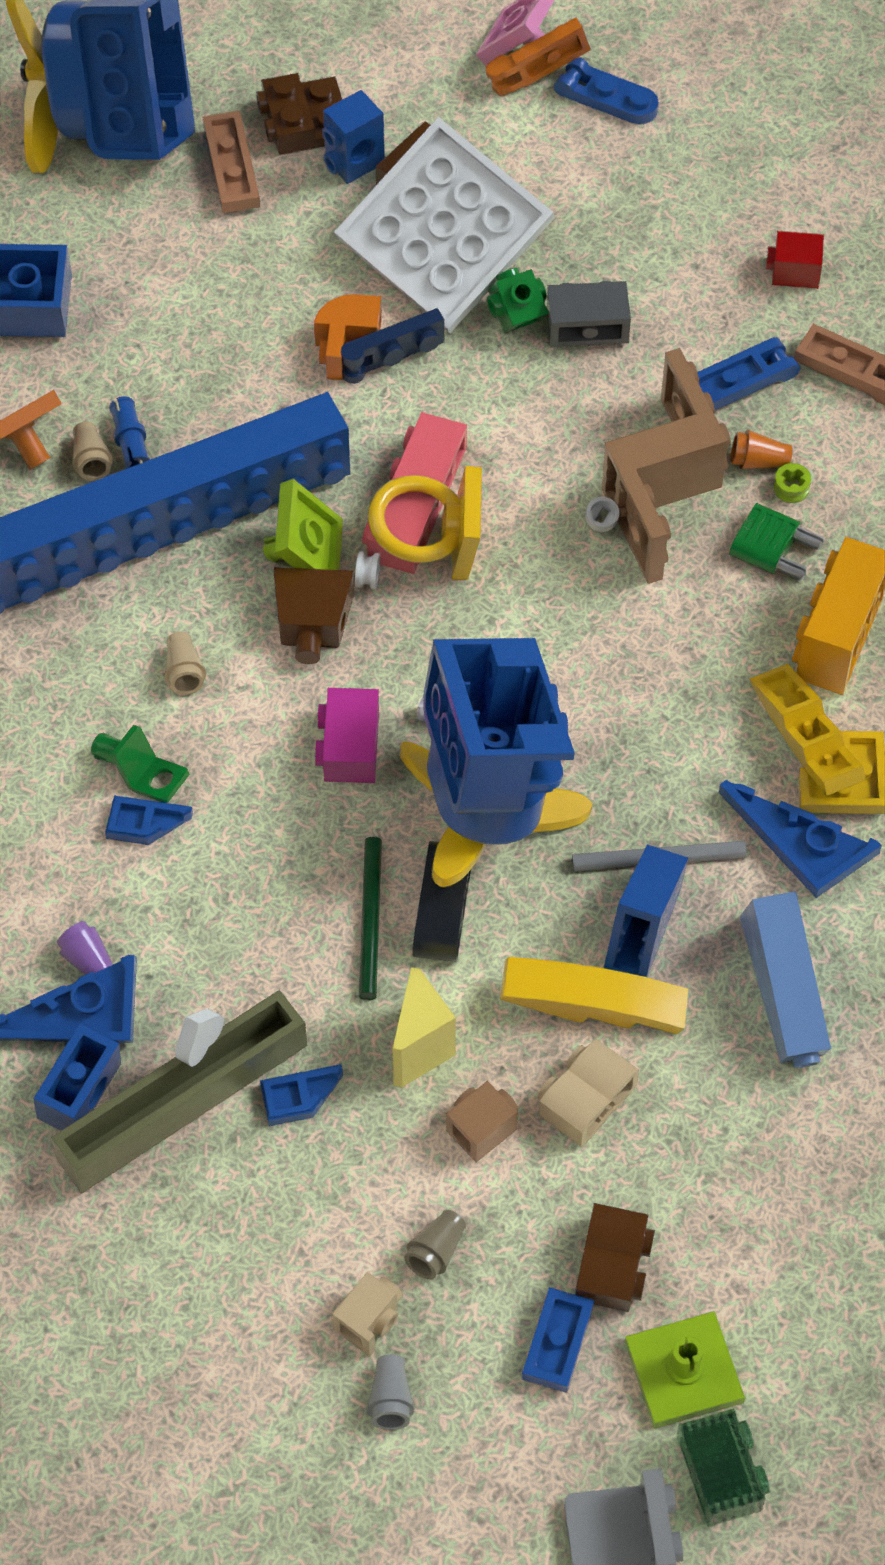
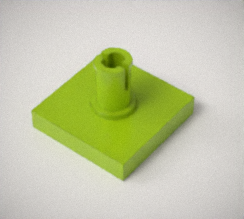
M295 479L280 484L276 535L268 536L264 539V555L272 563L283 559L294 568L340 570L343 518Z
M715 1311L625 1336L624 1342L654 1429L744 1403L745 1395Z

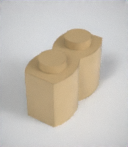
M597 1039L592 1041L587 1047L580 1045L567 1061L566 1067L568 1070L558 1079L555 1076L549 1078L538 1094V1099H540L539 1116L581 1147L594 1136L609 1115L616 1111L638 1084L639 1069Z

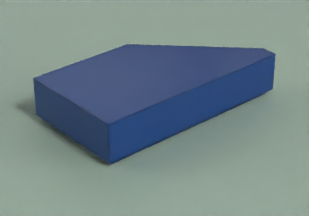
M114 795L105 830L106 839L149 845L191 820L193 808L191 806Z
M342 1064L260 1080L268 1125L274 1126L313 1118L343 1077Z

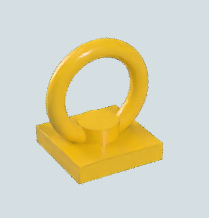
M465 466L457 495L445 484L425 476H403L384 484L372 498L368 510L369 527L375 540L391 555L409 562H433L452 553V579L468 580L481 538L482 467ZM406 492H422L435 497L444 505L441 530L442 539L428 546H413L400 541L389 531L385 522V510L388 503L396 496Z

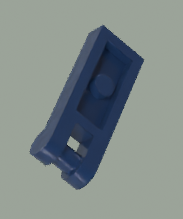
M439 309L430 310L344 344L341 347L343 379L348 383H359L364 379L365 373L382 366L396 365L403 358L418 352H430L439 344L444 343V318Z

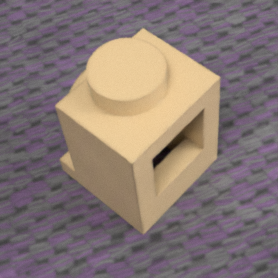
M367 1271L332 1313L333 1330L370 1357L376 1350L375 1336L377 1334L381 1337L386 1335L398 1319L399 1314L396 1312L398 1310L397 1302L403 1296L402 1291L389 1279L381 1277L378 1280Z

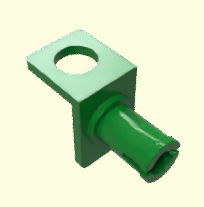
M133 725L122 740L112 737L107 733H100L95 737L91 745L93 757L97 760H103L116 765L131 791L159 802L168 803L190 775L186 767L156 757L141 727ZM165 772L173 775L171 782L167 786L159 789L151 787V782L157 775Z

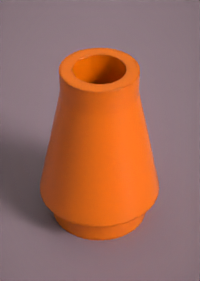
M748 429L745 433L736 432L731 448V464L740 465V469L779 468L784 464L791 463L793 447L790 444L781 443Z

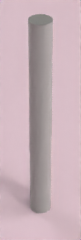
M745 840L657 847L688 857V862L746 858L747 855ZM645 848L572 854L573 871L636 867Z

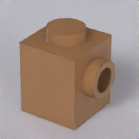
M487 1080L479 1088L471 1087L457 1098L454 1108L446 1113V1131L477 1163L517 1130L518 1106L505 1090L500 1089L497 1091Z

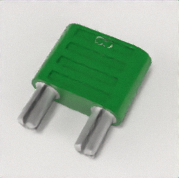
M756 503L731 545L729 555L774 575L777 571H780L801 581L806 575L807 568L786 559L785 556L794 541L820 550L824 544V537L802 528V522Z

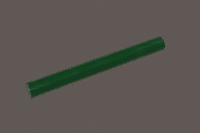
M378 837L366 838L364 847L359 998L374 1000L377 997L382 840Z

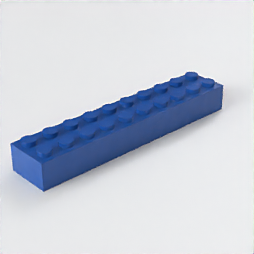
M329 392L0 517V614L6 608L22 602H34L41 598L43 594L60 587L69 588L75 586L81 579L96 573L111 572L120 564L137 557H149L165 546L173 543H185L196 534L206 530L226 527L233 520L247 514L262 513L271 505L279 502L280 484L288 480L295 479L308 491L324 484L333 485L340 482L345 476L351 474L349 427Z

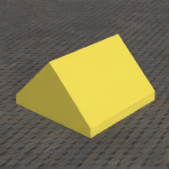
M412 967L392 1048L394 1086L404 1087L454 1057L456 1053V1017L421 969Z

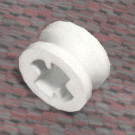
M359 551L355 571V588H361L362 585L367 584L371 590L377 589L380 573V553L375 552L373 556H367L365 551Z

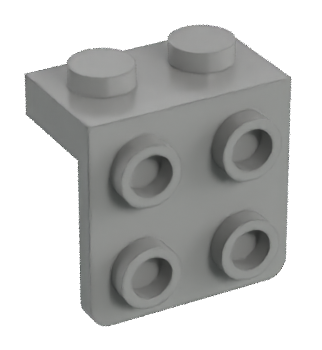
M662 1468L642 1470L640 1486L578 1492L566 1496L564 1509L572 1565H676V1562L683 1561L681 1535L679 1531L671 1532L669 1514L676 1513L674 1489L672 1484H664Z

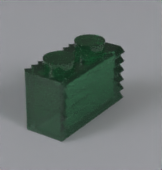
M730 1409L679 1424L676 1437L707 1526H714L762 1511L766 1499L765 1494L770 1493V1486L763 1466H755L749 1453V1449L754 1448V1442L746 1420L739 1422L735 1410Z

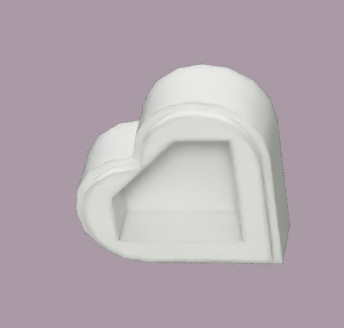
M204 1009L185 1017L176 1044V1058L189 1066L197 1065L206 1054L208 1047L220 1035L224 1018L210 1009Z

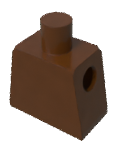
M274 567V584L281 644L296 646L295 659L298 662L315 664L320 661L321 647L337 648L340 646L354 598L353 571Z

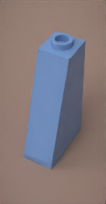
M794 891L752 899L740 915V921L780 1063L793 1061L794 1068L821 1063L820 1056L825 1055L831 1049L797 893Z

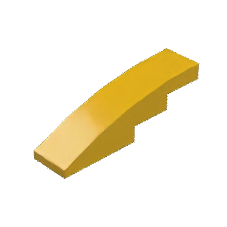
M788 663L750 678L751 685L780 734L826 796L866 780L863 765L845 747L842 732L825 715L821 698Z
M507 957L504 965L500 1000L579 1023H583L589 1017L623 1028H631L636 1023L669 1033L679 1034L685 1029L689 988L600 967L552 960Z

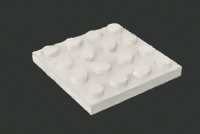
M438 117L334 233L340 241L424 312L438 308L444 318V329L451 333L487 294L489 288L497 281L496 275L507 271L554 220L555 215L554 212Z

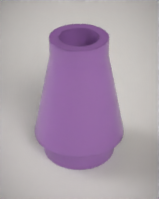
M85 921L71 926L57 940V944L61 948L60 955L84 975L90 972L96 973L113 965L94 926L89 927Z

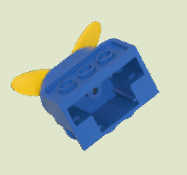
M5 0L12 25L27 56V59H23L21 62L20 74L22 80L28 82L24 102L25 158L32 173H44L51 165L58 130L69 139L87 140L89 148L100 158L127 160H160L196 132L178 0L59 1L48 12L42 35L23 0ZM163 120H164V122L166 123V130H165V131L162 130V121H163Z
M433 639L423 694L424 717L431 738L430 750L415 743L403 741L399 754L401 760L412 774L434 793L439 813L449 826L437 846L432 867L434 882L440 887H447L457 883L468 874L478 861L486 844H509L522 840L534 832L554 831L579 825L588 819L593 805L586 796L578 792L556 788L560 785L563 778L561 760H574L575 752L568 734L567 715L565 712H561L558 706L556 684H551L536 639Z

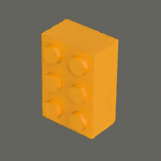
M846 536L839 552L835 550L830 552L824 569V574L827 575L824 582H818L810 602V606L813 607L810 615H804L796 634L798 643L792 657V662L798 663L796 673L806 683L843 695L885 593V550Z

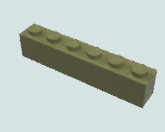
M280 990L276 991L225 1024L216 1041L208 1047L206 1054L197 1065L189 1066L175 1057L51 1137L57 1161L81 1194L305 1048L307 1046L305 1021Z

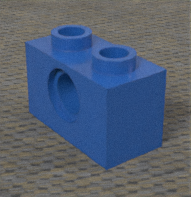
M361 89L323 110L324 128L322 129V135L325 140L323 159L328 170L333 175L338 173L347 184L376 169V166L385 158L384 113Z
M79 1023L33 1098L37 1119L62 1131L93 1111L121 1065L119 1043Z

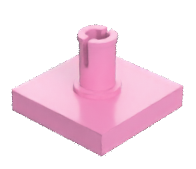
M516 0L503 8L476 56L486 66L491 60H495L499 55H504L521 43L525 45L545 35L539 27L554 0Z

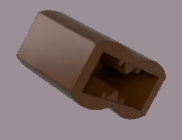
M594 1203L575 1295L594 1300V1305L629 1312L632 1299L641 1301L646 1273L637 1271L640 1255L650 1257L655 1233L654 1229L646 1228L649 1214Z

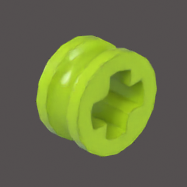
M798 463L784 464L778 468L775 474L773 489L775 495L786 503L803 501L810 491L811 474L805 466ZM795 479L800 481L799 486L797 484H793L790 487L785 485L786 481L793 482Z

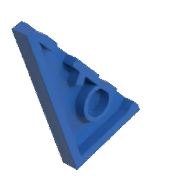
M725 780L719 786V794L815 898H818L880 854L882 845L877 840L870 838L868 842L842 832L843 826L819 820L814 814L781 801L777 805L755 796L756 790L743 784H734Z
M135 955L124 956L120 958L121 961L96 973L90 972L80 977L75 983L68 986H60L31 1000V1003L6 1015L4 1013L1 1014L0 1041L68 1042L80 1023L118 1043H133L137 957Z

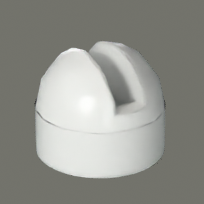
M597 497L587 506L586 522L594 531L599 533L608 532L618 521L619 508L612 499ZM605 509L609 512L603 523L597 522L596 520L602 510Z

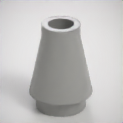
M383 1355L376 1361V1373L367 1413L372 1417V1424L379 1429H402L410 1423V1417L415 1411L405 1372V1360L398 1355Z

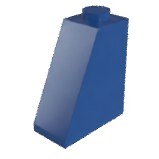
M647 844L618 903L604 964L605 969L648 977L681 891L688 857Z

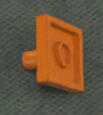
M54 390L0 420V440L4 437L7 440L12 439L29 470L51 458L32 426L35 425V419L62 404Z

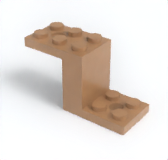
M681 348L665 352L661 402L671 422L605 442L602 491L605 497L612 499L619 508L617 522L647 584L663 579L664 565L669 560L666 546L667 540L671 539V530L664 515L659 516L655 508L721 488L724 471L728 469L726 452L727 447L731 445L729 431L724 423L719 424L714 415L713 400L708 392L703 393L699 385L697 369L692 361L687 362Z

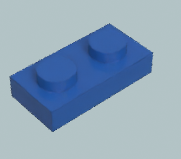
M549 1287L522 1372V1380L565 1393L568 1392L593 1311L594 1300Z

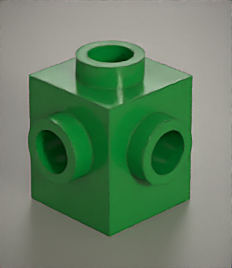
M518 267L496 275L497 281L488 290L487 304L492 316L499 318L504 333L541 321L549 314L544 301L547 299L545 286L540 278H535L532 269L520 273Z

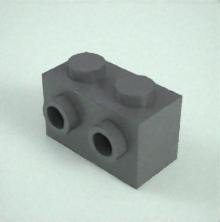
M626 281L547 285V309L549 312L547 321L550 348L629 343L631 316Z

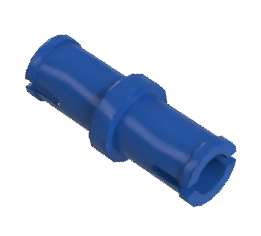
M123 396L116 398L120 411L115 401L110 403L109 409L116 428L113 432L114 440L117 446L121 447L125 469L140 464V460L145 462L150 460L144 443L146 439L145 427L138 421L135 402L132 398Z

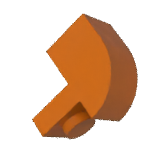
M343 295L330 300L318 311L314 320L315 346L320 347L319 364H326L327 379L343 380L341 347L344 344L381 330V296Z

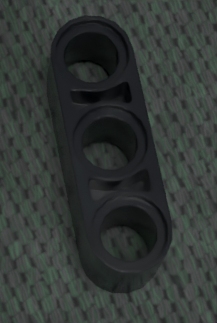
M429 841L412 955L418 958L457 962L471 870L465 877L451 886H438L432 878V867L439 842Z

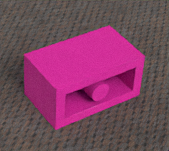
M327 688V703L319 704L318 729H325L324 740H316L315 766H323L324 782L375 783L379 726V689Z

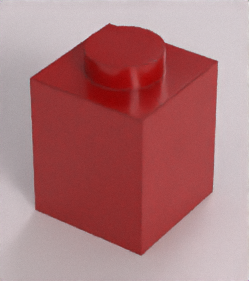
M777 231L775 246H768L766 256V270H773L772 285L819 289L823 265L824 234Z

